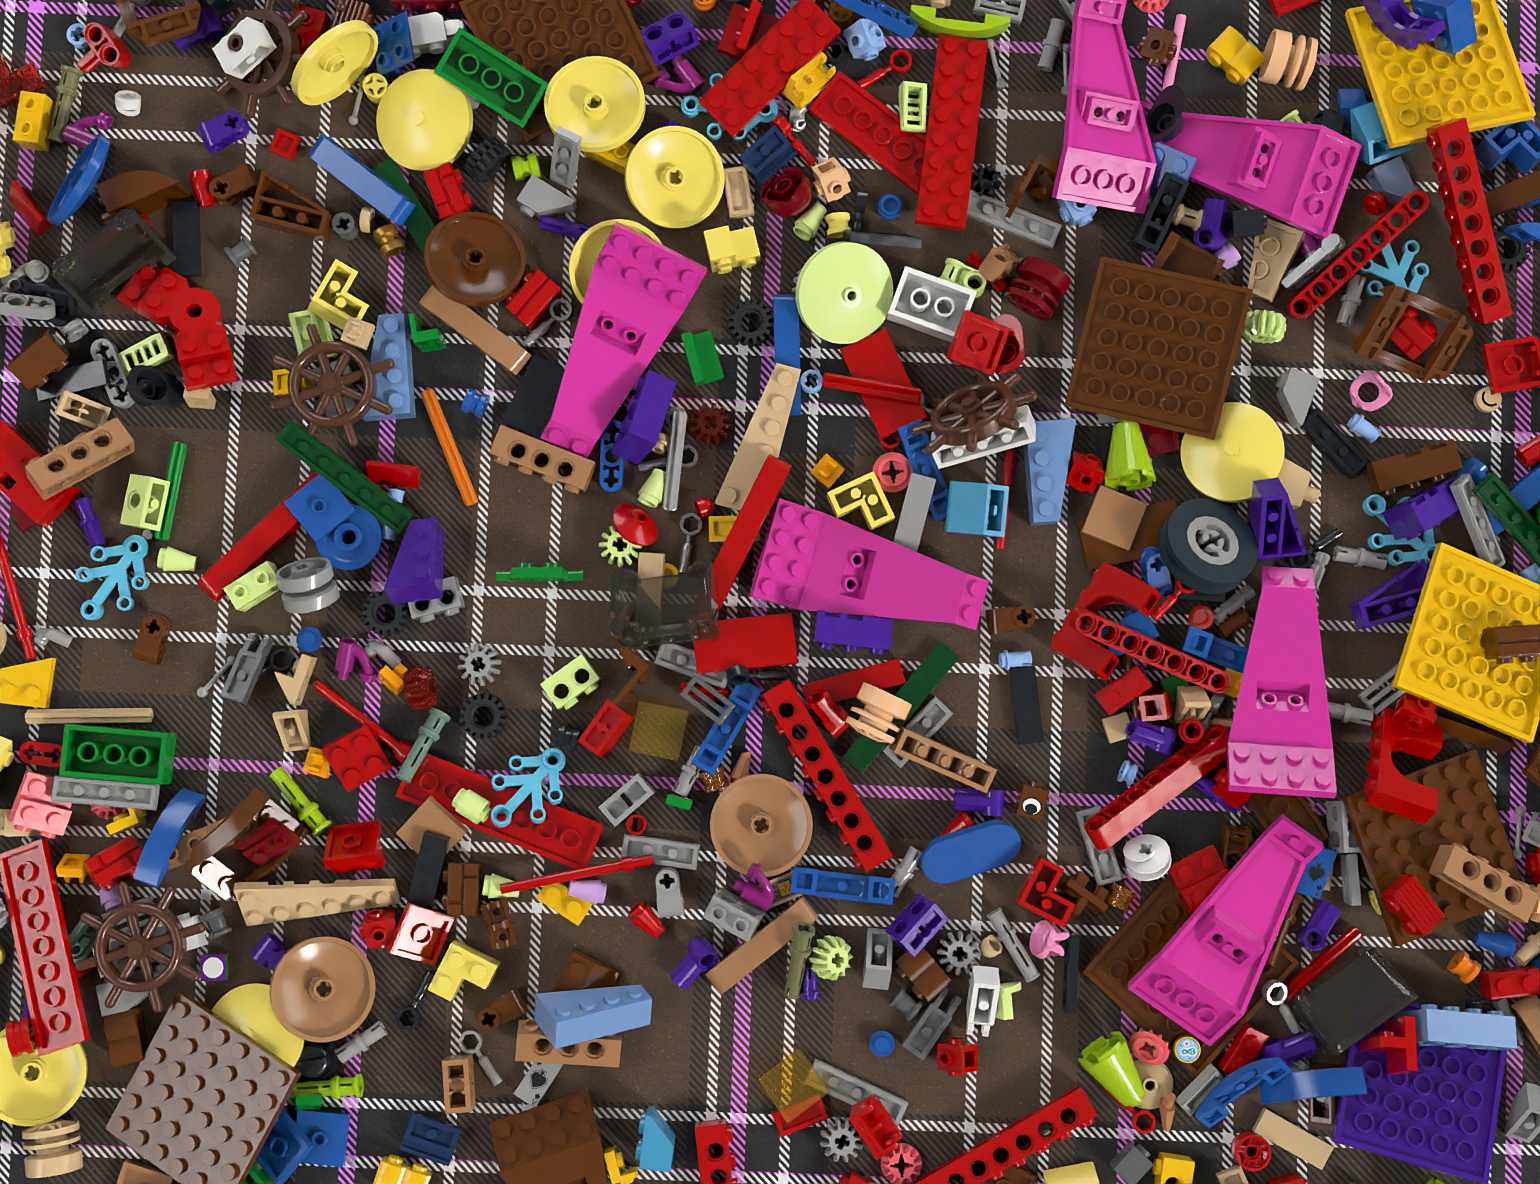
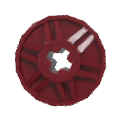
M1026 256L1017 272L1021 279L1013 278L1010 284L1011 287H1008L1004 296L1022 312L1037 319L1048 321L1053 315V310L1059 305L1055 298H1062L1072 281L1064 271L1054 264L1039 257Z

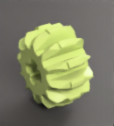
M1250 311L1246 315L1242 335L1247 340L1262 342L1263 344L1279 342L1284 337V332H1286V318L1281 313H1275L1274 311Z
M610 526L609 530L612 535L602 534V537L608 540V542L599 543V547L608 548L601 553L602 557L611 555L608 559L610 565L615 562L616 558L618 567L623 566V559H626V562L632 565V560L629 557L632 555L635 558H639V554L634 549H642V546L628 542L616 532L613 526ZM623 539V542L627 544V548L623 547L624 551L619 552L614 545L615 543L619 544L618 540Z
M828 935L824 936L823 940L816 939L817 947L812 948L813 956L808 958L813 963L811 969L823 979L837 980L838 976H845V968H851L848 964V960L853 958L848 953L851 947L842 938Z

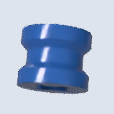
M470 388L463 399L461 411L465 413L472 412L477 418L481 419L488 407L490 396L485 393L480 395L475 389Z

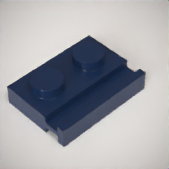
M774 125L737 159L761 186L796 156L798 152L794 150L788 139Z
M413 1112L400 1150L449 1166L462 1128Z

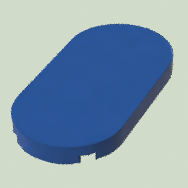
M991 820L933 839L926 845L927 848L924 853L922 851L920 863L923 872L930 880L937 883H951L1010 863L1019 853L1021 839L1013 825H1009L1002 820Z

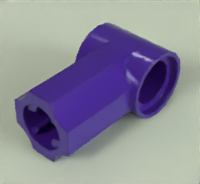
M206 8L201 10L197 31L194 34L175 39L174 41L182 51L203 41H217L225 35V31L214 10Z
M1205 199L1201 226L1194 234V242L1198 247L1216 251L1225 245L1226 234L1223 230L1228 201ZM1212 234L1211 241L1208 242L1209 235Z
M1132 718L1127 723L1125 729L1126 739L1148 746V749L1168 756L1171 755L1178 733L1176 730L1161 725L1155 726Z
M955 787L953 809L975 811L984 815L1003 816L1005 791L988 789L987 793L976 789Z
M1320 899L1306 924L1297 931V943L1301 947L1313 951L1322 949L1327 942V935L1341 914V911L1334 905ZM1310 932H1313L1315 934V941L1310 945L1307 941V936Z
M267 933L250 952V955L257 963L263 967H269L274 972L276 965L287 950L284 949L285 945L279 938L271 933Z
M704 936L694 938L689 943L687 948L689 953L669 974L671 979L683 989H686L702 971L712 969L719 961L718 954Z
M1304 1031L1285 1039L1275 1038L1268 1040L1263 1045L1262 1051L1265 1059L1279 1057L1290 1066L1293 1061L1317 1053V1047L1310 1032Z

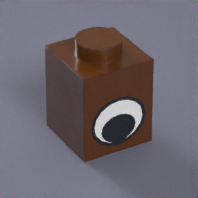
M1028 781V785L1021 784L1013 813L1041 821L1049 791L1043 790L1044 784Z

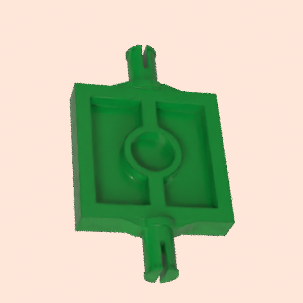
M518 563V568H511V571H496L497 582H568L584 580L583 570L568 571L559 563H543V567H536L533 563Z

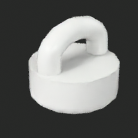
M131 90L118 91L115 94L116 109L126 116L138 115L141 107V96Z

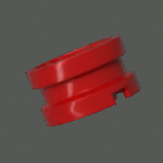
M28 1016L22 1018L19 1022L15 1020L6 1022V1039L11 1056L15 1058L21 1056L24 1052L28 1054L35 1053L37 1047L31 1018Z
M1249 1130L1242 1131L1231 1142L1230 1150L1232 1157L1244 1169L1255 1172L1262 1170L1268 1165L1271 1159V1148L1268 1142L1259 1134ZM1252 1146L1256 1150H1253L1249 1156L1247 1154V1149Z

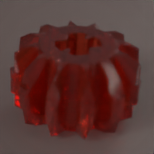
M705 403L702 404L703 413L695 409L693 412L698 418H690V424L697 425L690 429L691 433H699L696 437L698 442L706 437V446L710 445L713 438L715 444L719 445L720 440L718 436H721L723 439L728 438L727 433L723 430H732V425L726 423L731 420V415L722 416L726 409L721 407L716 411V403H712L711 410L707 409ZM710 419V422L712 419L716 420L715 429H712V427H710V430L706 429V421Z
M418 667L406 671L402 681L407 704L413 710H425L436 706L439 696L432 671L428 667Z

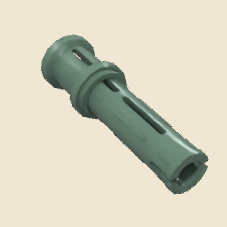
M431 707L428 719L423 726L419 727V737L408 753L400 770L395 775L403 782L408 784L411 782L431 744L439 740V733L444 724L450 721L451 718L441 710Z

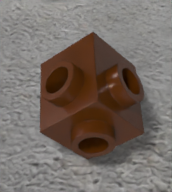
M1151 25L1147 36L1142 37L1139 45L1140 55L1146 59L1145 63L1159 68L1160 64L1167 66L1169 60H1173L1176 55L1177 45L1175 43L1178 36L1173 31Z

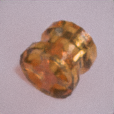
M832 1L829 6L828 17L841 29L851 24L854 11Z
M723 766L718 767L713 776L706 772L699 774L706 784L704 788L706 793L730 785L728 780L724 778L723 773L725 770Z
M1113 883L1111 886L1112 892L1107 897L1106 902L1129 912V903L1132 899H1135L1137 894Z

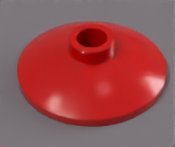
M621 504L614 510L612 514L613 525L625 540L634 545L648 546L657 539V524L646 510L634 504Z

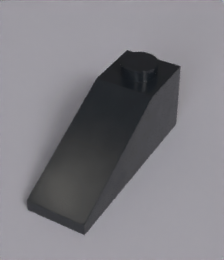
M1169 172L1165 173L1146 206L1145 214L1141 215L1128 245L1149 255L1158 252L1190 182Z

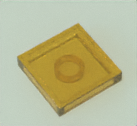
M639 701L629 751L679 761L689 711Z
M797 1049L758 1079L787 1123H790L830 1092L801 1049Z

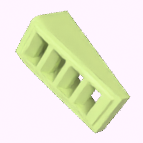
M903 81L899 86L898 95L901 131L925 133L927 84ZM908 95L917 96V99L908 98ZM908 103L918 104V107L908 106ZM908 112L918 113V116L908 115ZM907 120L919 121V125L907 124Z
M161 332L118 354L127 377L132 369L127 359L129 356H132L135 366L145 365L151 368L175 358L166 336ZM155 345H158L161 352L158 355L154 348ZM148 348L152 355V358L150 359L148 358L145 351ZM139 352L141 353V356H142L143 361H144V362L141 363V364H140L139 359H138V357H137V355H136V353H139Z

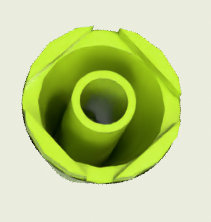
M1121 419L1113 426L1104 484L1107 488L1118 491V486L1126 487V491L1152 486V481H1156V475L1139 424Z
M1114 1031L1110 1033L1112 1035L1111 1038L1105 1039L1104 1036H1101L1090 1043L1081 1052L1083 1059L1078 1057V1061L1123 1106L1135 1107L1143 1101L1145 1091L1125 1037L1120 1031Z

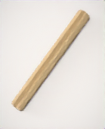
M151 708L28 709L25 713L27 724L151 723L154 718L153 709Z

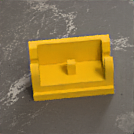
M823 52L793 74L783 91V94L799 110L822 93L836 72L835 66H832L829 70L825 68L824 63L827 60V56Z

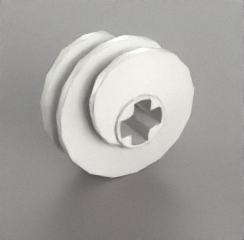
M1150 834L1131 838L1123 848L1127 872L1137 880L1151 881L1158 879L1166 874L1171 867L1170 848L1166 841L1158 836Z

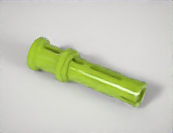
M283 766L277 768L269 775L297 809L300 821L304 820L313 831V837L319 836L332 825V821L327 820L318 810L319 805L309 801L299 786L284 770Z
M356 1074L355 1077L341 1078L338 1075L332 1077L331 1080L296 1083L288 1099H295L296 1095L320 1094L322 1096H331L334 1099L355 1095L357 1098L362 1097L364 1092L362 1074Z

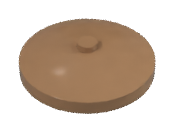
M752 774L731 783L715 802L710 819L711 838L716 851L731 868L745 875L753 862L757 865L758 863L761 864L760 870L766 877L778 875L790 869L806 852L813 830L811 811L802 793L787 780L771 774Z
M335 937L307 939L288 950L274 969L269 991L272 1010L279 1023L289 1033L300 1039L311 1042L335 1041L356 1030L368 1016L375 998V976L366 956L348 941Z

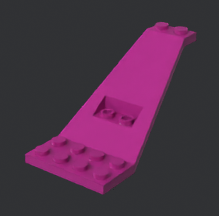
M1077 0L1073 14L1064 142L1052 197L1145 214L1156 168V160L1121 27L1127 0ZM1098 108V114L1095 116L1094 110ZM1120 112V118L1117 120L1116 115Z
M1142 100L1141 105L1144 117L1146 118L1153 105ZM1182 112L1184 126L1181 133L1167 143L1159 141L1198 159L1189 180L1254 209L1263 208V213L1321 240L1332 233L1362 146L1323 125Z
M619 222L615 223L594 262L553 414L541 434V439L584 458L589 456L595 443L634 387L638 377L642 375L683 314L704 278L707 267ZM609 320V321H611L613 324H612V325H607V324L605 323V321ZM633 332L635 336H629L627 333Z
M776 498L749 596L796 610H823L830 613L945 622L976 630L989 580L964 573L826 513ZM854 556L858 557L857 564H854L853 562ZM848 580L852 582V586L850 588L847 587Z
M1261 566V594L1226 747L1228 791L1335 798L1337 789L1315 593L1314 570Z
M1281 814L1261 834L1162 950L1128 982V989L1201 1041L1211 1046L1245 1014L1305 866L1323 849V843ZM1219 934V935H1221V936H1220V937H1215V936H1213V935Z

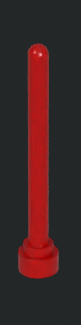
M316 680L313 683L315 690L359 724L368 723L374 735L392 748L395 758L404 763L413 747L411 743L402 740L399 742L322 681Z

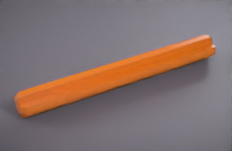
M432 388L426 389L420 395L463 502L466 506L474 505L478 502V498L436 394Z

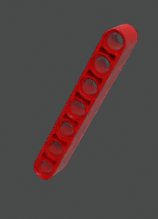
M1417 190L1401 197L1348 245L1334 261L1286 302L1285 312L1287 316L1292 319L1309 316L1427 209L1429 205L1427 194ZM1411 197H1415L1418 200L1419 205L1416 210L1411 208L1409 204ZM1392 214L1399 218V225L1397 227L1392 226L1390 223ZM1373 231L1377 232L1380 236L1378 245L1371 241L1370 237ZM1353 249H1357L1361 253L1359 262H1355L1351 257ZM1334 266L1339 267L1342 271V276L1339 280L1335 279L1332 275ZM1316 283L1320 284L1323 288V293L1320 297L1313 293V286ZM1297 300L1304 305V310L1301 314H1297L1294 311V303Z
M771 454L767 456L692 606V611L712 621L716 619L790 472L791 464Z
M315 471L200 577L197 584L214 602L221 600L227 595L223 588L255 569L301 526L284 502L318 476L319 473Z
M1076 607L1068 615L1070 626L1082 635L1212 692L1222 693L1230 685L1229 675L1217 666L1084 607ZM1083 616H1087L1086 623L1079 626V620ZM1105 626H1109L1108 633L1101 636L1102 629ZM1131 635V641L1127 645H1123L1124 639ZM1153 645L1152 652L1146 655V649ZM1172 655H1175L1174 661L1171 664H1168V659ZM1193 665H1197L1196 670L1189 674L1190 668ZM1218 674L1217 680L1211 683L1213 676Z
M1216 724L1204 731L1200 741L1188 743L1088 819L1084 829L1096 849L1104 850L1114 845L1227 758L1226 747L1229 733L1225 726Z

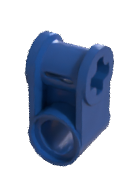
M1155 546L1146 547L1140 554L1141 581L1155 587L1160 595L1172 593L1170 571L1161 558L1159 548Z

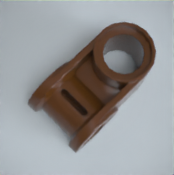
M241 164L233 170L214 178L209 185V190L220 205L231 206L246 197L255 195L259 180L250 164Z
M1022 605L985 610L989 635L1028 628L1036 620V614L1029 606ZM1021 610L1024 611V614H1029V619L1025 620L1026 624H1023L1022 620H1017V615L1021 614Z
M151 615L142 621L138 638L133 647L132 658L160 665L165 655L166 644L172 626L167 617ZM153 623H156L158 626H160L159 631H156V628L153 627Z
M1224 822L1222 825L1219 856L1225 868L1229 871L1232 868L1228 866V856L1234 854L1238 862L1249 848L1252 837L1250 826H1245L1244 828L1231 826L1229 822Z
M514 988L479 1012L477 1022L481 1029L492 1031L506 1022L516 1019L529 1009L518 989ZM486 1012H488L489 1015H496V1018L493 1020L494 1024L491 1021H485V1018L487 1017Z

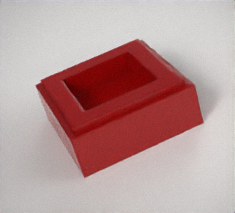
M278 127L268 151L293 162L303 139Z

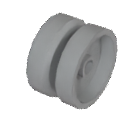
M313 557L298 560L285 565L275 573L278 588L283 592L281 595L282 602L287 612L299 614L320 610L331 605L340 597L337 582L332 579L334 572L329 559Z

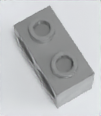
M452 576L443 579V594L446 591H452L454 594V599L450 604H444L442 598L429 600L428 608L420 611L418 601L408 602L412 619L425 623L435 620L434 615L444 613L446 617L460 613L459 609L464 608L465 604L458 578Z
M637 773L598 808L616 827L651 797L655 790L640 773Z
M1326 801L1327 831L1330 835L1328 847L1335 849L1337 853L1361 852L1343 801Z
M721 887L713 895L703 918L748 942L755 934L766 911Z

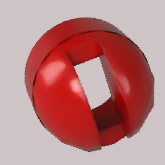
M703 497L694 500L695 509L701 519L710 516L714 511V502L711 499Z
M631 814L625 821V828L629 833L639 835L646 828V820L639 814ZM633 817L637 818L635 830H632Z

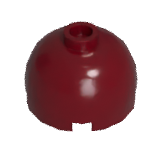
M788 167L782 169L784 173L778 177L776 174H773L761 189L762 200L773 214L783 218L801 214L812 198V186L803 170L797 167Z

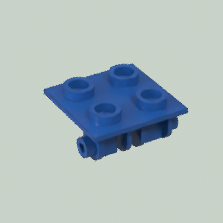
M406 11L372 28L378 37L375 59L378 74L382 76L391 72V76H399L403 70L402 66L415 60Z

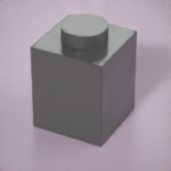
M1130 1141L1109 1162L1110 1166L1128 1184H1136L1153 1166V1163L1148 1159L1151 1154L1140 1143L1135 1146Z

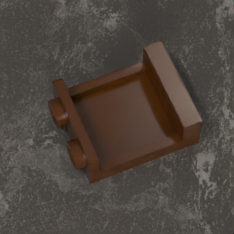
M1171 231L1151 265L1152 268L1212 281L1216 280L1218 282L1227 269L1223 267L1225 260L1219 259L1181 238L1180 235Z

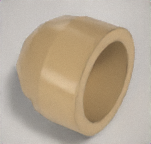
M989 935L981 941L979 950L982 955L991 958L1002 952V945L997 937Z

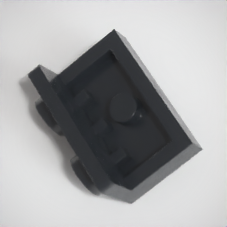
M31 279L24 282L25 295L47 297L55 302V317L49 320H29L46 321L55 326L63 327L78 317V289L47 282H34Z

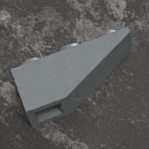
M162 964L154 966V976L159 975L166 967ZM141 969L133 971L130 978L144 980ZM104 978V983L96 986L102 1016L130 1010L149 996L147 991L129 992L123 990L115 1006L107 1008L105 1000L113 985Z

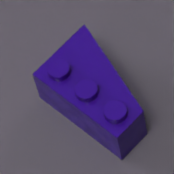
M651 370L644 377H638L633 388L636 392L628 403L627 414L621 424L611 453L638 465L655 447L676 382Z
M1454 477L1439 481L1382 513L1395 540L1405 537L1407 541L1420 536L1422 532L1441 524L1440 521L1443 519H1449L1460 513L1450 485L1455 481Z
M1279 478L1253 481L1249 527L1257 543V561L1307 554L1288 493Z
M436 517L410 521L384 587V591L392 604L443 598L444 533Z
M1425 559L1410 563L1349 605L1356 630L1373 627L1415 614L1428 572Z
M817 610L813 643H818V648L833 650V645L844 646L843 651L858 652L859 648L869 649V654L884 655V650H890L893 619L855 616L846 613H827L823 610Z

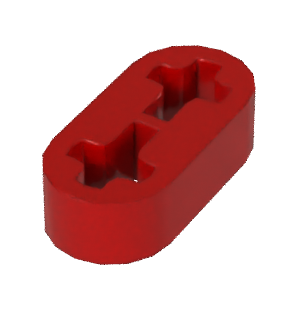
M28 741L20 747L19 756L27 764L60 767L61 759L57 761V758L49 757V752L53 753L59 750V753L62 754L63 744ZM34 747L35 751H42V755L32 757V755L28 754V749H33Z

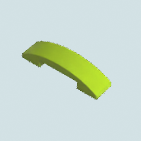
M911 5L910 17L916 21L918 26L931 33L969 39H983L1007 31L1011 18L1008 16L986 14L983 23L936 18L935 7Z

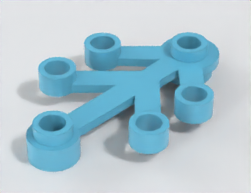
M715 73L710 77L711 88L714 86L712 82L715 78L721 79L723 77L721 74ZM687 96L681 102L682 112L689 118H694L700 112L707 111L695 96ZM772 100L767 105L770 108L768 113L760 112L743 129L744 134L741 137L736 136L734 140L743 141L747 133L759 122L769 123L778 113L775 101ZM692 101L696 106L693 109H688L686 107L688 102ZM718 122L711 123L707 127V135L710 139L717 140L725 129ZM712 128H717L719 130V133L717 135H711L710 130Z
M1373 231L1370 238L1374 243L1379 244L1380 238ZM1409 240L1402 247L1403 255L1399 265L1389 243L1381 250L1387 268L1374 263L1371 259L1367 262L1368 269L1361 268L1358 272L1361 274L1369 272L1394 283V285L1417 293L1423 278L1429 273V267L1425 263L1415 265L1411 270L1413 278L1407 288L1404 278L1414 255L1420 249L1417 241ZM1412 245L1414 252H1410L1407 246ZM1418 267L1423 269V275L1417 273ZM1373 280L1366 285L1365 291L1371 297L1377 295L1382 297L1384 293L1379 291V289L1384 287L1380 281ZM1371 285L1377 286L1378 291L1373 292Z
M1377 494L1367 497L1362 505L1364 512L1369 516H1377L1387 525L1382 515L1386 511L1384 498ZM1403 497L1402 499L1398 500L1397 504L1403 502L1404 500L1410 497ZM1369 503L1375 506L1374 511L1370 508ZM1433 528L1423 532V541L1418 537L1407 541L1406 537L1395 540L1393 535H1382L1380 533L1371 535L1367 541L1368 546L1374 550L1383 546L1410 544L1417 550L1404 553L1401 550L1390 552L1387 555V560L1392 566H1398L1403 562H1415L1425 559L1427 568H1429L1431 559H1429L1427 552H1430L1433 556L1436 547ZM1374 537L1379 540V545L1374 543ZM1394 554L1399 557L1398 562L1393 559Z
M132 535L126 538L123 545L107 548L95 546L92 548L90 555L95 561L103 562L108 557L123 556L117 564L91 569L88 567L77 569L75 576L81 582H90L94 578L108 576L92 600H87L81 605L80 612L85 619L98 620L102 617L104 613L102 604L117 583L120 596L117 599V607L123 611L133 609L135 602L131 597L127 569L131 563H133L135 576L131 581L133 588L145 590L149 586V579L146 577L143 558L149 551V545L144 537ZM134 543L138 544V550L136 552H133L131 550V546ZM101 549L103 556L97 558L96 552ZM84 570L88 572L86 579L81 577V573ZM139 578H143L144 584L142 587H138L137 581ZM124 599L129 600V605L126 608L122 606ZM90 605L94 608L92 614L87 613V607Z
M549 748L541 756L521 757L515 755L510 758L509 768L511 771L520 772L524 767H539L534 774L511 776L496 774L493 776L492 787L496 791H502L509 786H522L505 805H497L493 808L491 821L495 826L506 827L512 820V813L530 793H532L530 818L534 823H542L546 818V811L542 803L541 781L547 774H549L550 790L547 794L549 803L557 805L562 801L563 793L560 790L559 771L565 766V755L561 750ZM550 758H555L557 760V763L555 765H550L548 763V760ZM518 760L521 762V766L513 767L512 762ZM497 779H502L504 784L497 786L494 782ZM556 792L560 797L557 800H553L550 795ZM536 811H540L543 816L536 819L533 814ZM499 814H504L506 819L498 821L496 817Z

